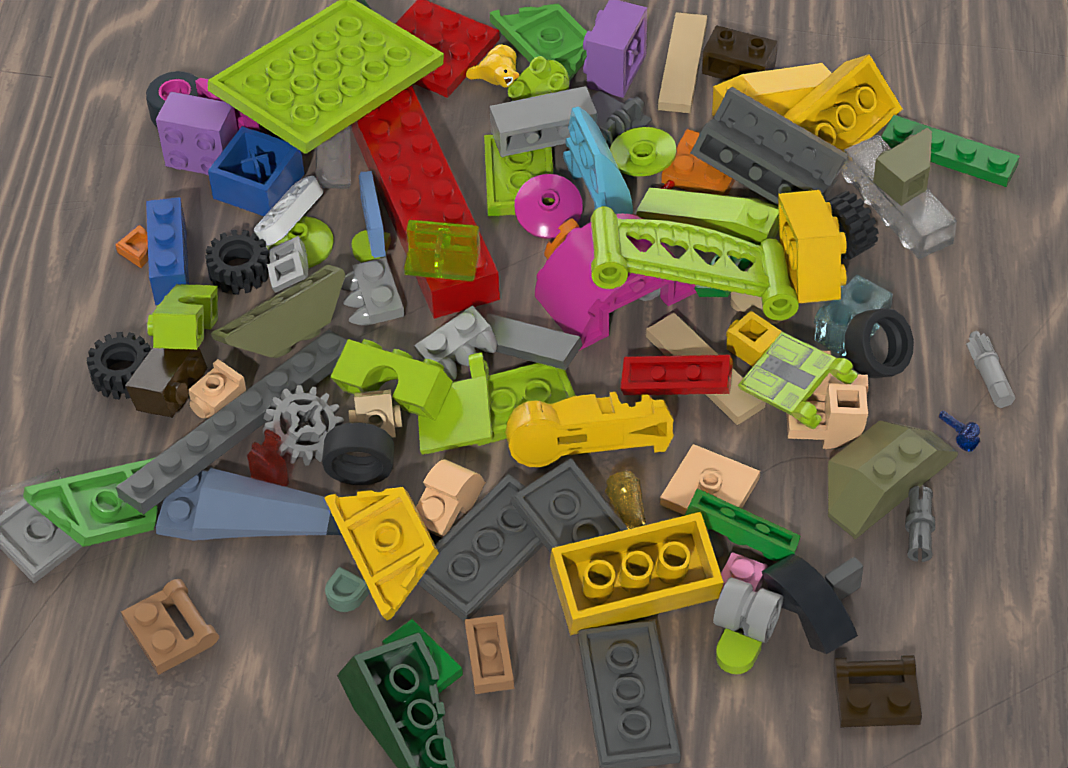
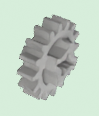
M297 385L293 395L288 389H284L280 396L281 399L273 397L269 405L271 409H266L263 419L268 422L265 423L262 430L265 434H272L267 442L268 447L275 445L280 447L276 456L280 458L285 453L290 454L291 464H294L297 458L301 457L305 466L310 464L312 456H315L319 462H322L324 439L327 433L344 422L343 417L334 416L339 409V405L333 404L329 406L327 404L330 396L328 393L319 398L316 396V387H312L309 393H304L302 386ZM320 416L323 417V419H324V421H325V423H326V426L321 423V417H320ZM308 419H311L308 425L303 428L301 427L298 432H295L298 425L300 426L303 422L306 423ZM280 424L285 427L286 435L282 432Z

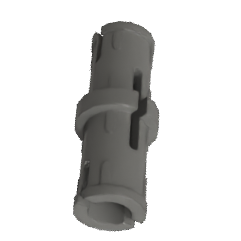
M916 486L908 492L909 515L905 519V528L909 532L907 555L911 560L918 562V549L921 548L922 562H925L933 556L931 533L935 530V517L932 516L933 492L930 488L923 486V497L919 499V486Z

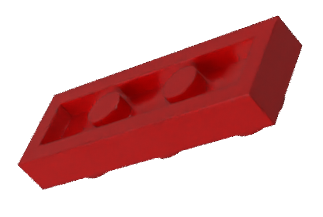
M730 355L624 357L620 389L623 395L730 394L733 360Z

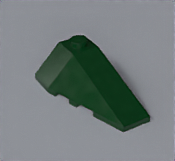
M420 633L354 655L338 673L337 677L353 709L397 768H455L451 741L446 737L443 716L446 714L444 703L439 700L436 684L439 680L437 666Z

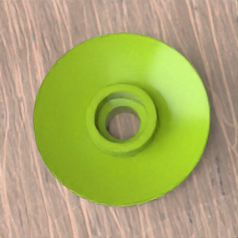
M639 127L628 130L619 135L610 146V151L620 172L631 176L657 174L672 164L677 153L676 143L672 136L661 129L653 127Z
M302 216L281 240L266 246L269 250L299 236L305 245L308 268L322 263L330 255L334 239L332 231L324 222L313 217Z

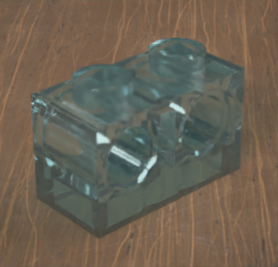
M856 275L848 285L841 286V299L833 300L828 306H822L817 312L814 319V324L816 325L815 341L847 358L845 333L849 322L857 314L867 310L891 309L893 294ZM878 323L874 324L870 334V338L881 327V325H879Z

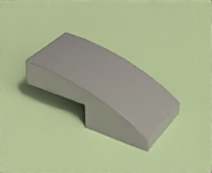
M299 236L268 250L270 264L267 265L272 289L275 293L308 277L306 249Z

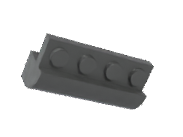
M733 87L727 90L714 118L704 125L690 153L777 205L778 194L820 190L824 200H826L848 157L847 153Z

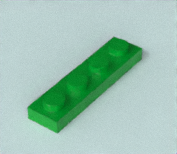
M893 115L881 136L880 146L892 149L904 142L910 135H916L922 130L929 128L932 131L930 162L1007 187L1020 158L1019 155L897 115Z

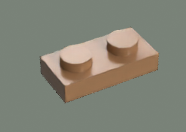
M503 614L465 619L475 694L514 689V678Z

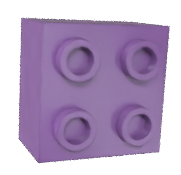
M609 0L604 10H599L593 30L587 31L583 41V50L587 51L583 67V73L587 74V88L622 98L625 96L646 57L647 7L620 0Z
M176 92L169 93L156 118L165 166L208 175L209 168L238 132L234 107L228 103Z

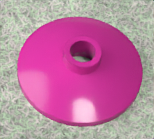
M555 174L538 175L525 182L516 195L514 205L516 218L523 229L533 236L544 239L556 238L561 232L558 229L559 226L571 218L578 224L583 208L582 198L576 186L568 179ZM545 198H552L555 203L547 206L542 201Z

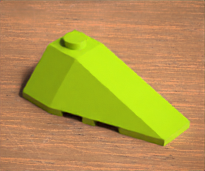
M649 187L636 210V215L645 219L672 221L704 227L745 241H753L755 245L759 246L766 239H775L779 231L778 206L757 198Z

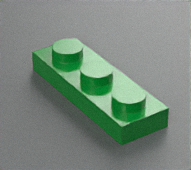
M698 488L685 515L701 512L706 529H712L727 536L735 544L747 545L762 552L766 558L773 561H781L791 554H795L801 535Z

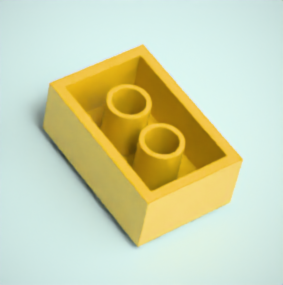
M820 190L778 194L779 243L784 248L789 280L792 288L796 291L798 304L841 299V286L846 285L847 281L845 265L841 264V254L846 253L847 248L844 232H839L837 217H832L830 202H825Z

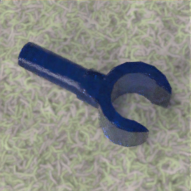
M946 411L940 412L939 418L959 433L956 436L958 446L965 451L972 452L980 443L978 436L980 434L979 426L974 422H969L965 425Z

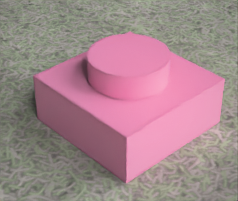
M732 552L721 572L724 582L722 590L727 580L733 577L751 584L753 591L758 592L764 580L761 571L767 569L768 565Z

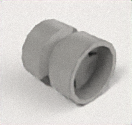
M730 577L718 599L713 623L734 632L742 628L745 636L766 644L779 619L783 596L763 588L758 592H754L751 584Z

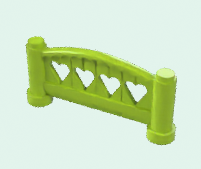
M606 206L598 207L591 216L594 250L591 276L595 285L600 288L614 289L620 287L626 282L629 272L761 297L763 312L772 320L789 319L798 311L797 294L790 286L784 248L776 239H766L759 246L719 231L685 223L649 219H619L615 212ZM627 236L634 237L637 240L646 239L653 245L646 252H640ZM661 243H666L670 246H681L686 252L679 259L673 258ZM694 249H699L705 253L714 252L720 258L714 265H709ZM728 256H734L737 259H749L753 265L747 272L741 271Z

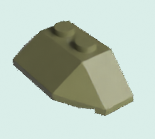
M326 265L306 279L289 287L210 334L214 340L271 358L284 356L292 350V345L301 340H309L321 333V328L331 323L345 273L342 268Z
M879 420L828 461V517L854 539H857L905 500L911 488L921 487L958 456V452L930 430Z

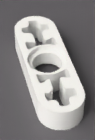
M308 176L296 182L255 226L254 232L259 240L263 239L266 246L281 240L323 194V189L314 176Z

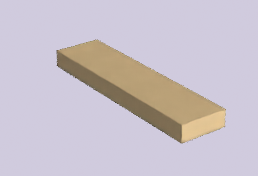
M676 12L658 100V110L691 113L707 27V15Z
M674 312L646 329V337L665 356L718 355ZM732 368L730 394L705 395L736 425H739L764 409L766 402L741 390L738 384L743 378Z

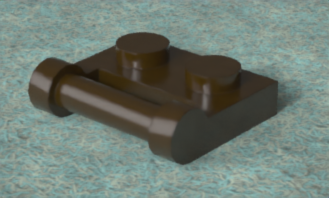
M903 655L901 660L847 661V658H834V678L840 728L921 725L922 712L914 655ZM902 675V682L849 684V677Z

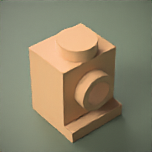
M219 359L213 363L214 368L188 389L191 400L189 403L190 407L200 418L206 417L209 419L246 391L244 377Z

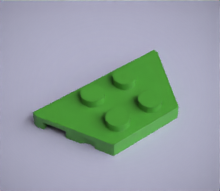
M560 4L543 5L538 8L522 7L519 8V14L500 16V10L490 12V22L530 63L538 56H543L547 60H555L561 63L567 70L569 82L584 64L587 51L583 50V41L587 31Z
M154 458L27 486L24 488L23 497L27 503L82 547L152 531L156 523L157 505L143 515L118 498L116 487Z

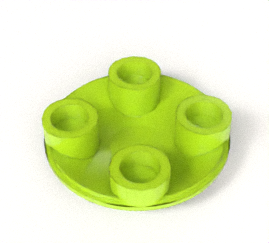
M538 56L531 61L529 67L520 74L518 79L509 86L508 95L512 98V101L568 90V72L561 63Z

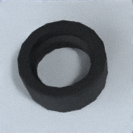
M888 308L867 310L857 314L849 322L845 333V350L848 360L851 361L854 370L859 374L868 375V378L892 377L902 373L909 365L914 350V338L910 325L904 316L896 310ZM875 323L881 325L888 340V354L883 364L877 361L870 345V334Z
M366 423L342 424L330 430L324 439L322 456L324 471L331 478L341 483L350 485L375 484L387 478L393 469V438L385 430L375 425ZM363 452L368 453L371 456L357 457L345 453Z

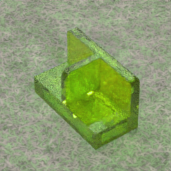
M418 220L408 221L406 230L408 252L404 265L405 275L464 281L474 280L480 254L479 226Z

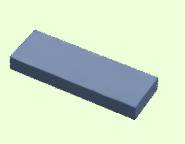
M372 171L360 172L358 176L361 203L371 254L374 258L386 257L384 231Z

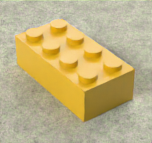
M701 512L551 548L550 568L570 636L578 634V631L582 629L611 626L719 599L724 583Z

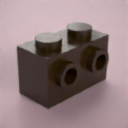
M716 25L703 49L702 74L730 80L741 74L773 70L776 65L778 41Z
M199 347L197 350L152 348L125 386L136 411L173 418L181 405L186 401L189 395L188 389L203 377L208 367Z

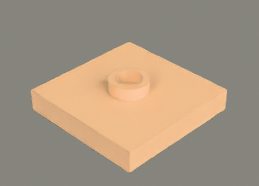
M693 444L661 495L660 505L685 515L698 488L742 509L760 479V471Z

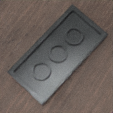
M510 474L506 475L435 544L439 554L417 583L463 621L470 619L544 545L510 502L514 494L525 488L523 484Z
M655 620L579 630L578 642L599 768H642L680 763L681 755Z

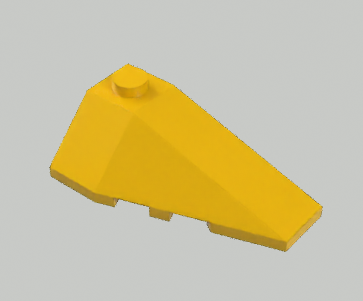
M823 63L741 74L713 86L712 115L715 116L727 90L733 87L784 116L832 73Z

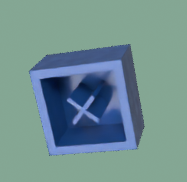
M243 126L208 170L213 199L261 216H265L305 174L300 150L284 140Z

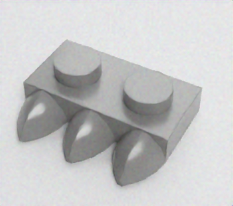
M386 257L352 265L353 271L345 275L341 288L353 291L345 298L343 304L348 307L359 308L351 315L349 322L357 325H372L404 317V307Z
M471 306L414 346L423 360L427 358L444 366L443 371L451 380H455L457 376L455 361L464 366H469L468 356L476 353L475 347L484 352H496L497 339L491 326Z

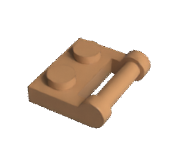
M181 579L171 580L164 586L162 591L121 611L125 624L158 675L212 647L219 639V635L214 627L206 624L188 597V588ZM174 604L194 632V635L186 640L166 611V608Z

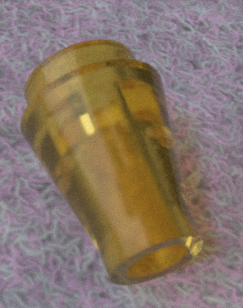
M622 471L610 476L606 480L607 488L605 493L624 525L628 529L643 526L646 523L643 508L641 480L636 478L632 471Z

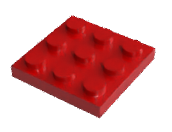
M416 0L395 23L397 26L444 53L443 65L414 84L446 98L467 77V70L477 66L500 40L499 30L427 0Z

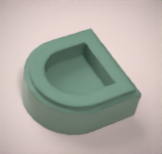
M341 567L335 571L325 586L326 599L329 606L340 612H348L358 608L370 593L363 578Z

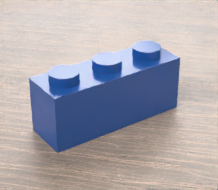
M181 197L146 201L149 280L155 305L160 304L165 295L176 284L189 285L187 231Z

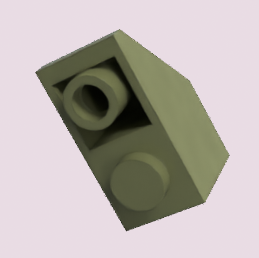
M929 128L922 130L916 135H910L904 142L891 150L882 152L876 158L873 183L900 206L927 190L932 131Z

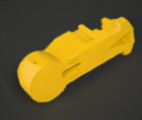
M610 392V397L596 398L595 394L572 396L554 404H547L542 401L522 403L510 414L505 433L511 456L518 463L527 467H543L555 462L564 455L653 446L654 453L666 452L674 436V419L664 400H653L648 394L641 395V402H635L634 407H629L628 403L621 404L616 392Z

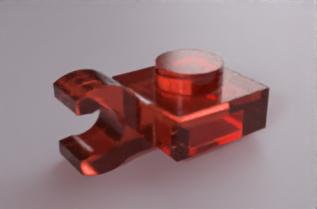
M266 429L264 431L265 440L263 444L260 445L254 442L252 450L247 454L251 477L256 480L286 487L289 484L286 462L277 453L281 444V437Z

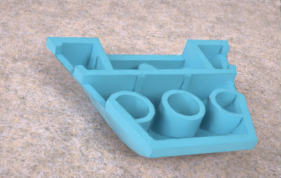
M579 106L572 108L568 126L570 138H566L565 142L570 150L563 152V158L572 178L583 177L594 201L595 209L606 206L611 208L615 214H633L630 191L599 126L585 110Z

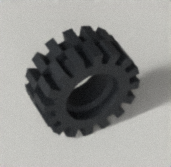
M845 191L826 201L831 204L832 217H837L839 232L845 233L847 248L846 253L841 254L842 258L852 259L876 245L875 243L878 242L876 235L879 234L878 228L873 226L876 224L875 218L870 217L869 213H871L869 207L864 208V201L861 198L857 200L855 193L850 194L849 191Z
M231 230L232 236L228 237L224 232L220 234V241L214 238L211 241L212 247L207 246L206 249L207 255H205L209 278L210 281H213V286H218V288L221 286L222 292L225 293L232 289L233 294L239 295V289H244L246 294L251 292L250 286H254L256 289L260 288V280L266 282L269 274L267 265L270 264L265 241L263 239L259 240L256 233H253L250 237L248 230H243L242 235H238L237 230ZM237 258L249 259L247 263L242 265H227L229 261Z
M116 332L117 338L113 339L108 334L104 336L106 342L103 343L98 339L94 343L96 349L90 348L88 351L87 365L91 381L96 391H102V395L107 398L112 393L113 399L120 400L121 394H125L126 399H129L131 397L125 385L151 349L148 342L145 343L144 338L139 336L136 339L135 333L129 332L127 337H124L123 332ZM120 361L134 362L130 367L123 370L115 371L109 369L110 366Z

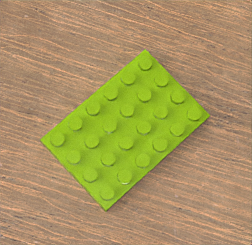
M339 0L208 80V91L307 154L443 65L444 53L358 1Z

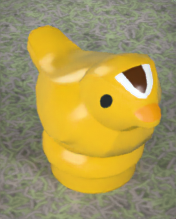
M497 45L489 51L487 57L479 65L469 68L466 76L470 80L483 79L494 85H500L504 88L509 87L519 77V73L516 72V53L507 45Z

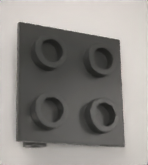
M599 91L591 98L597 111V125L609 149L613 141L622 133L634 128L646 127L652 121L650 117L643 114L644 102L639 97L628 98L624 104Z

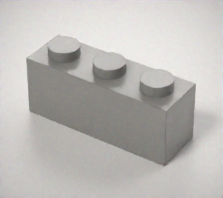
M584 86L490 106V129L500 156L504 157L566 144V138H570L568 126L571 110L574 107L579 106L585 110L597 124V111L587 87Z

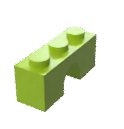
M176 284L148 317L147 330L148 335L153 336V348L197 350L204 340V329H212L218 321V286Z
M350 339L347 340L330 377L344 392L351 394L378 391L387 381L397 379L398 384L392 398L404 411L432 420H436L453 383L443 371L444 366L427 358L423 362L414 360L410 354L399 349H393L392 352L385 351L377 343L363 339L362 343Z

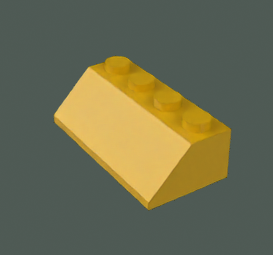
M868 54L844 62L783 117L847 153V159H849L891 120L893 115H897L903 108L872 57Z

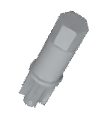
M979 331L972 332L969 335L970 342L966 343L974 360L976 369L980 371L994 404L999 408L1011 405L1015 400V395L1002 370L999 357L989 337L985 333L980 335Z

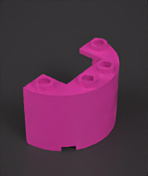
M616 214L619 219H641L632 214ZM591 222L582 228H575L567 234L565 241L552 253L543 268L537 273L535 286L536 299L563 332L580 336L582 342L580 350L609 336V313L659 288H661L660 298L667 306L697 293L695 290L696 285L629 272L626 282L620 287L603 289L595 285L591 276V263L594 259ZM627 236L640 252H646L653 245L646 239L637 240L634 237ZM661 243V245L671 254V256L673 258H676V256L669 250V248L664 243Z

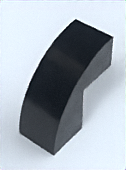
M791 554L761 571L768 590L783 596L782 608L798 614L812 649L828 654L858 636L850 616L834 590L821 574L804 559Z

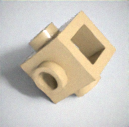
M391 389L355 393V410H349V422L375 425L385 430L392 438L396 437L395 428L402 427L400 405L393 406ZM379 415L382 420L374 423L370 421L369 417Z

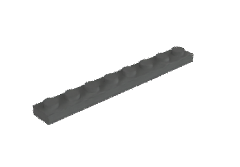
M327 330L116 487L118 498L144 515L267 421L263 417L266 409H271L269 405L273 397L281 399L280 396L284 389H288L293 395L297 385H301L305 393L331 374L347 340L331 330Z

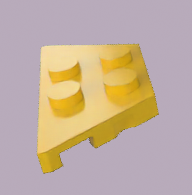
M404 487L388 488L382 492H374L372 490L357 492V496L338 497L336 494L328 495L324 499L381 615L388 621L398 611L439 552L409 493Z

